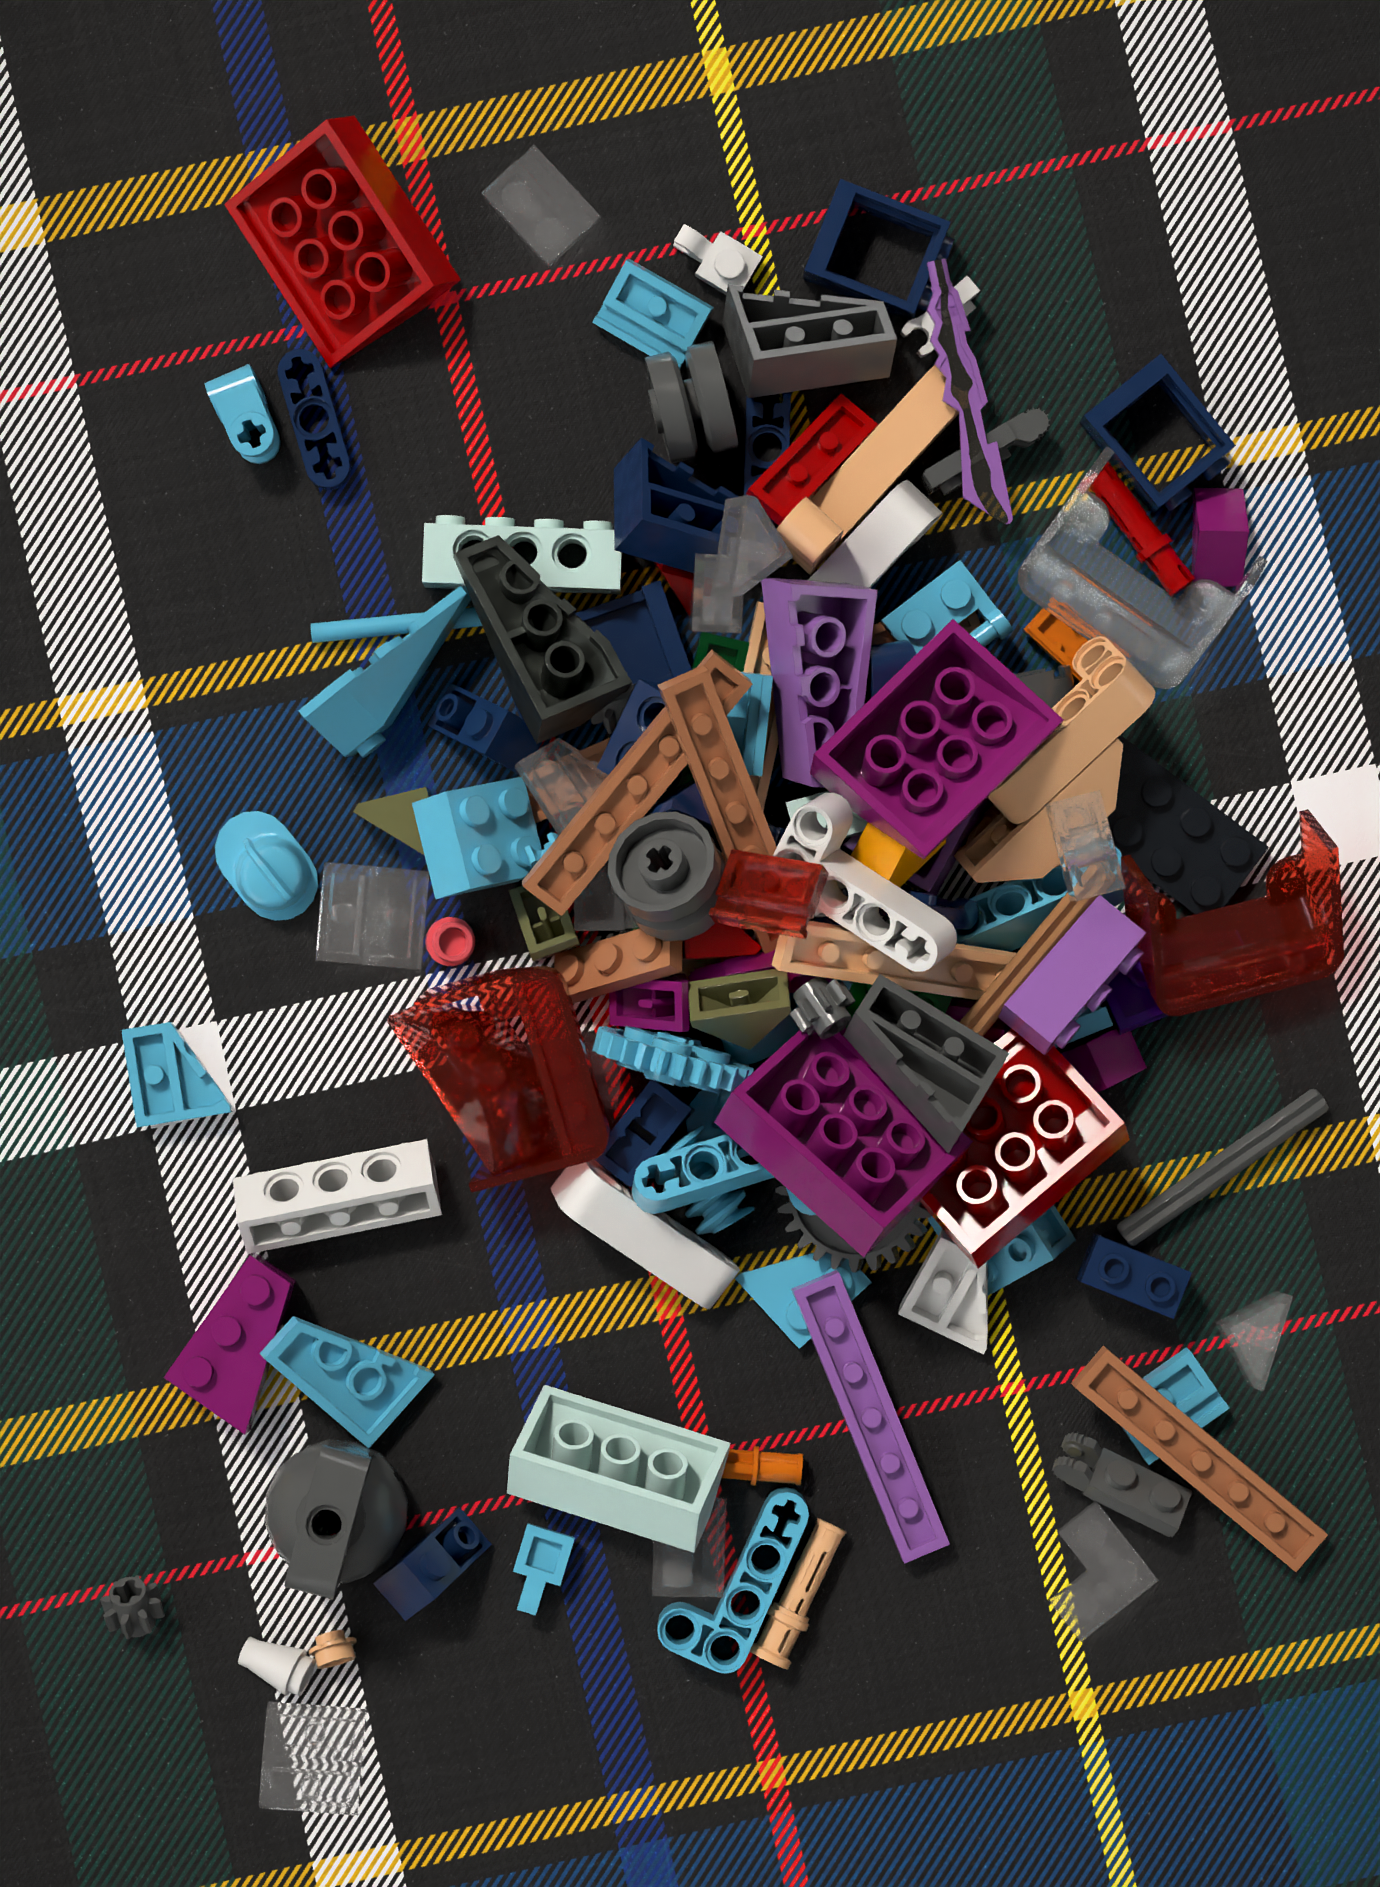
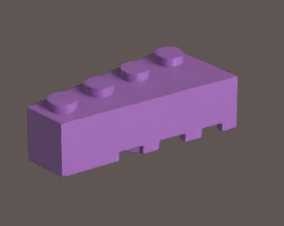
M761 577L771 676H773L772 686L782 778L810 787H824L810 774L813 756L865 704L877 590L848 583Z

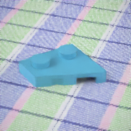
M173 1022L121 1030L136 1127L233 1112L231 1103Z
M810 1253L754 1270L741 1272L735 1277L737 1282L799 1349L811 1337L791 1289L834 1271L835 1269L831 1267L832 1254L829 1253L818 1261L813 1260L814 1253ZM845 1258L842 1265L836 1269L840 1273L851 1301L872 1283L861 1270L856 1273L851 1271L849 1259Z

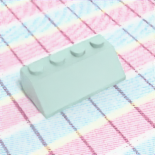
M544 1385L510 1453L507 1494L694 1553L710 1518L731 1443Z

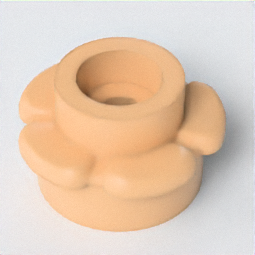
M335 1630L316 1636V1646L309 1650V1655L315 1657L317 1668L324 1669L354 1660L356 1656L352 1644L357 1641L355 1637L345 1638L344 1630Z

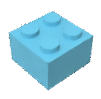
M524 776L446 791L412 803L435 899L523 880L532 869L524 848L531 845L534 850H542Z

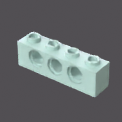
M439 515L436 516V523H424L422 583L425 588L457 589L459 586H465L453 558L454 553L460 551L468 541H485L499 535L511 547L519 542H529L536 547L537 557L530 565L540 574V580L552 592L621 595L622 552L614 550L613 522L584 521L583 529L564 528L563 520L535 519L534 527L514 526L515 519L487 517L485 518V525H466L465 517ZM568 544H578L587 552L585 562L577 568H567L558 560L560 550Z

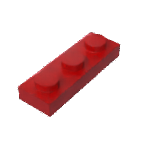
M841 393L751 485L745 498L777 525H780L802 499L807 497L810 500L875 430L878 424Z

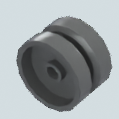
M712 341L687 347L685 362L689 379L682 380L677 360L670 352L645 357V365L651 388L647 390L657 432L663 436L671 464L696 457L698 445L694 426L701 425L706 445L713 453L738 447L728 393Z
M676 811L652 813L634 821L618 836L609 853L607 874L613 891L625 906L631 919L647 935L664 941L690 939L706 932L722 917L731 900L733 879L721 852L717 849L709 832L693 817Z

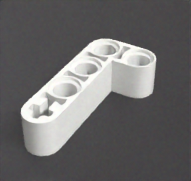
M908 479L901 482L875 507L808 581L848 583L871 588L902 554L933 526L943 513Z
M824 793L797 809L772 856L770 863L771 873L776 882L912 971H926L953 951L957 942L956 930L946 917L840 849L853 821L852 808L845 798L836 793ZM817 812L825 818L828 829L819 823ZM796 853L805 860L807 870L799 865ZM837 880L846 886L848 896H845L840 891ZM879 908L887 912L890 924L881 918Z
M580 1149L551 1186V1191L560 1209L575 1222L695 1303L706 1309H711L740 1271L739 1267L724 1253L664 1212L651 1214L641 1210L633 1200L632 1191L622 1185L615 1175L591 1157L593 1154Z

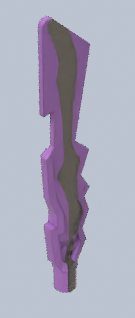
M946 259L931 261L927 263L933 294L926 310L934 323L930 343L939 356L934 365L946 378L942 401L959 412L963 498L999 522L1010 524L1013 520L998 443L996 441L987 444L981 409L988 400L977 360L966 340L965 332H970L971 330L959 293L951 283Z

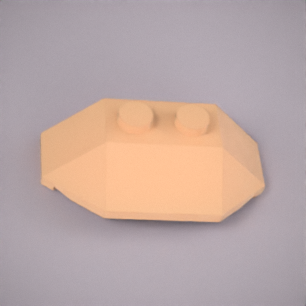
M1116 738L1046 805L1025 822L1019 824L1010 822L993 804L972 829L966 844L955 853L954 857L977 883L1044 878L1053 868L1061 865L1067 859L1069 853L1089 834L1097 831L1103 825L1105 819L1116 809L1123 752L1122 742Z

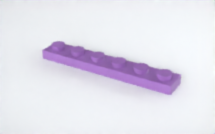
M834 1270L792 1288V1293L902 1561L905 1564L949 1545L950 1543L840 1273Z

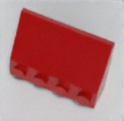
M355 115L326 119L224 204L329 368L337 366L414 316L461 280Z
M1012 1028L994 1043L1010 1054L962 1131L973 1141L972 1144L920 1200L926 1210L977 1269L1130 1140L1125 1122L1055 1046L1044 1056Z

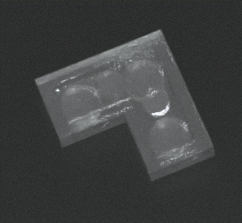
M1096 1501L1057 1530L1087 1570L1053 1596L1049 1602L1080 1642H1082L1159 1580Z

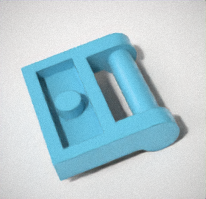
M961 560L880 621L895 641H909L913 645L916 654L952 619L960 623L976 609L985 622L973 630L970 635L983 647L997 637L1001 640L1014 631L1008 620L996 608Z

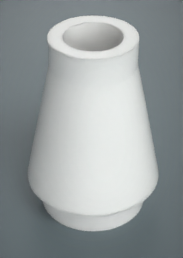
M249 1637L241 1650L238 1664L251 1670L285 1696L289 1695V1693L301 1696L312 1677L316 1661L307 1656V1650L259 1641Z

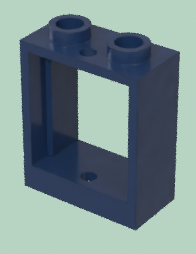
M840 179L804 269L803 279L850 298L883 301L888 313L910 321L914 318L917 309L924 312L927 310L933 294L931 282L928 281L930 276L927 263L934 261L935 264L940 265L939 261L941 259H946L947 261L955 240L946 236L951 222ZM852 207L931 238L907 301L827 270Z
M1162 354L1158 355L1086 413L1080 421V424L1153 514L1162 506H1165L1171 512L1193 494L1188 485L1202 474L1207 481H1210L1231 464L1226 455L1236 446ZM1158 384L1211 448L1210 452L1160 492L1155 489L1106 428L1108 424Z

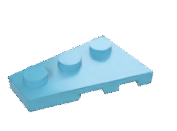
M295 1316L284 1325L260 1352V1355L367 1448L371 1447L435 1375L429 1368Z

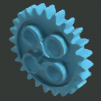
M599 1026L592 1049L597 1054L616 1060V1064L619 1066L643 1072L646 1079L672 1086L675 1084L681 1088L682 1086H692L715 1093H721L722 1089L732 1092L754 1072V1068L749 1067V1065L730 1059L731 1055L728 1053L703 1047L700 1040L674 1033L671 1035L668 1032L658 1031L655 1033L632 1026H625V1030Z

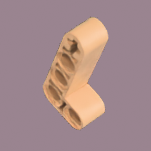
M1103 636L1095 637L1086 642L1073 658V669L1082 677V680L1051 708L1064 719L1063 723L987 797L1014 824L1025 822L1034 816L1151 706L1155 698L1156 692L1153 686Z

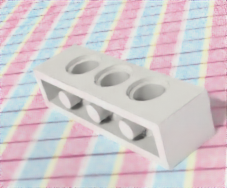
M427 1139L233 1178L237 1224L247 1254L442 1215L436 1170Z

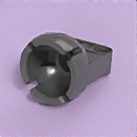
M326 1439L307 1446L299 1453L296 1452L279 1467L266 1493L264 1523L274 1549L289 1566L284 1587L334 1600L339 1583L346 1584L366 1577L379 1569L394 1555L406 1530L408 1499L402 1481H398L394 1475L395 1469L380 1452L367 1448L357 1441ZM324 1509L336 1512L342 1522L341 1530L333 1535H326L320 1532L315 1524L317 1512Z

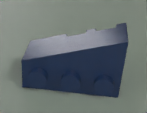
M641 437L614 468V550L746 588L774 559L773 520L760 509L726 488L720 486L717 490H714L692 476L694 469L683 462H680L676 467L652 452L654 445Z

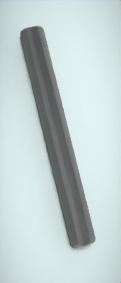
M1310 1089L1121 1221L1117 1226L1120 1235L1128 1245H1137L1327 1112L1329 1108L1327 1102L1316 1089Z

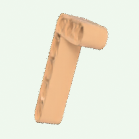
M935 365L917 382L810 500L807 497L802 499L777 527L774 543L808 574L811 575L959 414L957 410L942 401L946 378ZM951 379L952 396L959 402L963 410L968 404V393Z

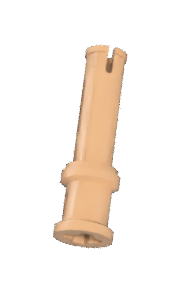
M819 1518L815 1522L816 1525L779 1603L773 1602L767 1612L769 1618L757 1643H753L750 1652L786 1670L791 1665L788 1657L800 1632L807 1631L809 1627V1618L806 1617L807 1611L825 1577L843 1536L846 1534V1531Z

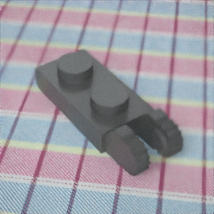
M1034 407L1032 410L1028 409L1027 413L1023 412L985 434L987 444L997 441L1001 463L1011 456L1007 448L1012 445L1028 448L1035 443V440L1039 441L1040 437L1043 438V433H1046L1048 431L1047 428L1050 426L1048 424L1050 419H1048V414L1046 415L1044 410L1041 411L1040 408L1034 409ZM976 439L969 444L971 470L982 464L987 471L989 468L985 461L983 450H981L979 441ZM961 449L924 470L920 482L928 495L940 489L945 496L962 486Z
M1072 1432L1065 1435L1061 1447L1063 1448L1062 1451H1065L1069 1456L1065 1457L1063 1455V1457L1059 1456L1058 1459L1056 1458L1052 1469L1054 1471L1053 1474L1057 1476L1056 1478L1083 1491L1082 1495L1167 1537L1175 1535L1180 1527L1191 1497V1490L1104 1447L1102 1449L1096 1440L1085 1437L1084 1434Z

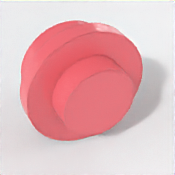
M444 917L430 926L425 939L426 949L435 962L445 966H457L464 963L473 953L475 936L472 928L462 919Z

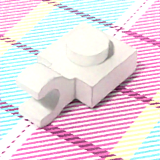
M685 224L682 226L673 244V247L701 263L695 273V277L725 295L727 294L728 284L744 286V290L763 257L721 231L714 243H711L699 232Z
M968 276L954 286L959 293L966 317L976 309L971 300L980 291ZM947 294L941 298L942 325L949 320ZM926 311L920 317L907 322L900 334L905 338L911 331L916 329L926 333L927 343L917 352L919 357L928 355L934 349L930 343L934 323Z

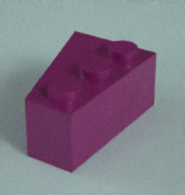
M258 1253L249 1255L163 1378L241 1433L247 1434L252 1428L257 1405L270 1363L260 1355V1352L281 1330L296 1280Z

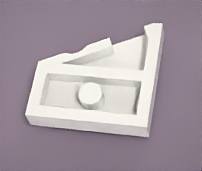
M942 1229L904 1296L898 1314L984 1355L988 1344V1261L977 1269Z

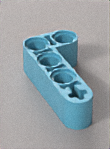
M725 1134L660 1154L641 1162L634 1175L632 1197L641 1210L657 1214L774 1178V1176L760 1163L749 1165L741 1161L737 1152L742 1147ZM697 1162H705L714 1168L716 1175L706 1180L698 1179L691 1173L690 1167ZM675 1169L679 1170V1177L674 1178ZM649 1178H654L658 1185L664 1184L662 1193H656L653 1186L646 1187ZM787 1189L789 1198L798 1211L807 1215H816Z
M783 1487L772 1491L765 1499L714 1615L684 1602L671 1603L662 1610L657 1623L659 1640L665 1648L719 1673H731L743 1665L807 1525L809 1517L808 1506L801 1493L793 1488ZM787 1500L794 1501V1510L799 1516L796 1519L791 1517L786 1519L781 1532L782 1536L790 1538L785 1543L773 1533L762 1532L764 1526H767L773 1532L778 1523V1514L773 1509L776 1504L784 1506ZM761 1545H771L780 1553L779 1561L770 1569H760L751 1560L752 1553ZM748 1590L755 1593L760 1601L754 1612L744 1615L733 1609L731 1601L739 1591ZM683 1615L692 1621L694 1629L688 1637L676 1639L668 1634L665 1626L673 1616ZM726 1635L737 1641L739 1649L735 1656L723 1660L714 1656L710 1648L716 1638Z

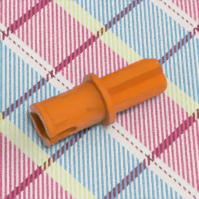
M754 1446L753 1451L730 1449L722 1478L751 1480L752 1486H756L757 1481L801 1485L803 1453L759 1451V1446Z

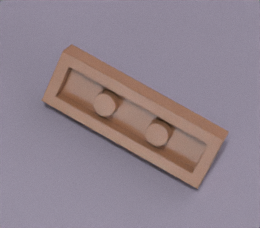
M640 928L555 954L553 1000L567 1006L682 972L683 940L664 941L647 935Z

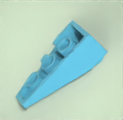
M459 586L414 620L407 627L409 634L403 639L397 636L377 648L368 660L371 665L365 670L362 667L354 671L349 669L298 710L304 719L344 757L354 756L359 753L364 758L386 741L381 733L393 724L469 604L471 598L466 586Z

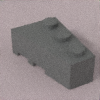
M728 284L722 324L748 398L890 377L897 337L883 301L821 295L820 301L790 298V291L775 290L774 296L743 293L744 286Z
M879 974L843 1034L947 1153L952 1149L1010 1054Z

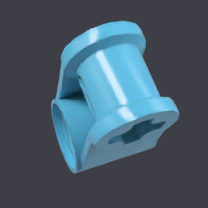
M249 363L204 383L211 403L220 421L223 423L232 445L241 456L250 463L255 464L267 463L273 459L280 448V436L266 405L268 403L251 364ZM257 428L262 434L260 436L261 445L253 448L248 442L251 440L249 431Z

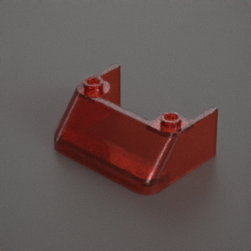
M1309 809L1299 811L1301 853L1285 857L1277 861L1270 868L1266 877V896L1177 919L1176 909L1171 900L1165 894L1154 890L1131 855L1120 857L1126 917L1146 932L1138 946L1144 952L1139 961L1151 997L1163 1013L1169 1016H1181L1323 979L1333 974L1340 967L1344 958L1339 848Z
M548 966L498 969L429 988L414 1002L416 1012L478 996L482 1008L494 1018L510 1019L521 1016L548 1108L531 1114L522 1126L521 1141L525 1155L481 1166L468 1183L471 1193L595 1160L604 1152L610 1141V1127L568 985L559 971Z

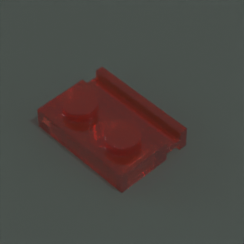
M732 849L716 891L718 899L715 907L710 908L708 915L718 924L806 939L808 935L806 927L809 919L814 918L829 873L822 864Z

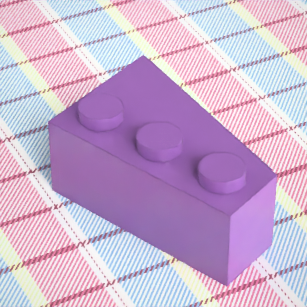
M1099 894L1004 1004L998 1017L1044 1056L1055 1044L1063 1049L1080 1029L1081 1025L1076 1020L1087 1008L1095 1012L1113 990L1108 984L1119 972L1126 975L1142 957L1144 952L1138 946L1146 932Z

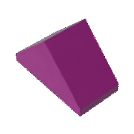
M1193 489L1192 574L1196 579L1192 582V587H1242L1249 537L1243 489Z
M676 973L609 993L610 1025L675 1032L689 1031V991L686 974Z
M1117 1028L1060 1052L1096 1092L1105 1090L1147 1068L1131 1031L1119 1035Z

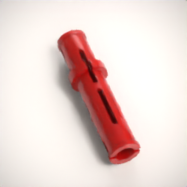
M1109 461L1099 465L1083 478L1085 484L1096 495L1102 506L1132 543L1131 545L1138 553L1135 557L1139 563H1146L1161 582L1170 598L1196 579L1170 545L1173 540L1167 533L1162 534L1157 526L1154 525L1146 511L1119 478Z

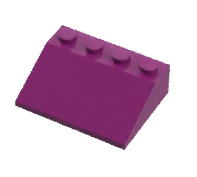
M952 619L814 753L810 774L830 793H836L845 798L852 808V812L922 859H925L1063 723L1064 719Z
M846 1028L827 1039H820L817 1033L809 1036L807 1032L802 1033L799 1030L731 1092L714 1123L861 1256L865 1257L898 1225L969 1148L973 1141L962 1132L950 1152L947 1153L843 1036Z

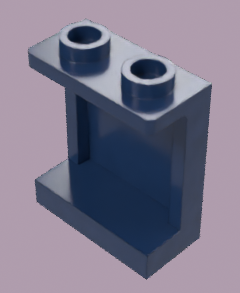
M661 581L642 586V590L575 613L594 632L598 630L610 641L633 684L637 683L638 679L663 683L691 670Z

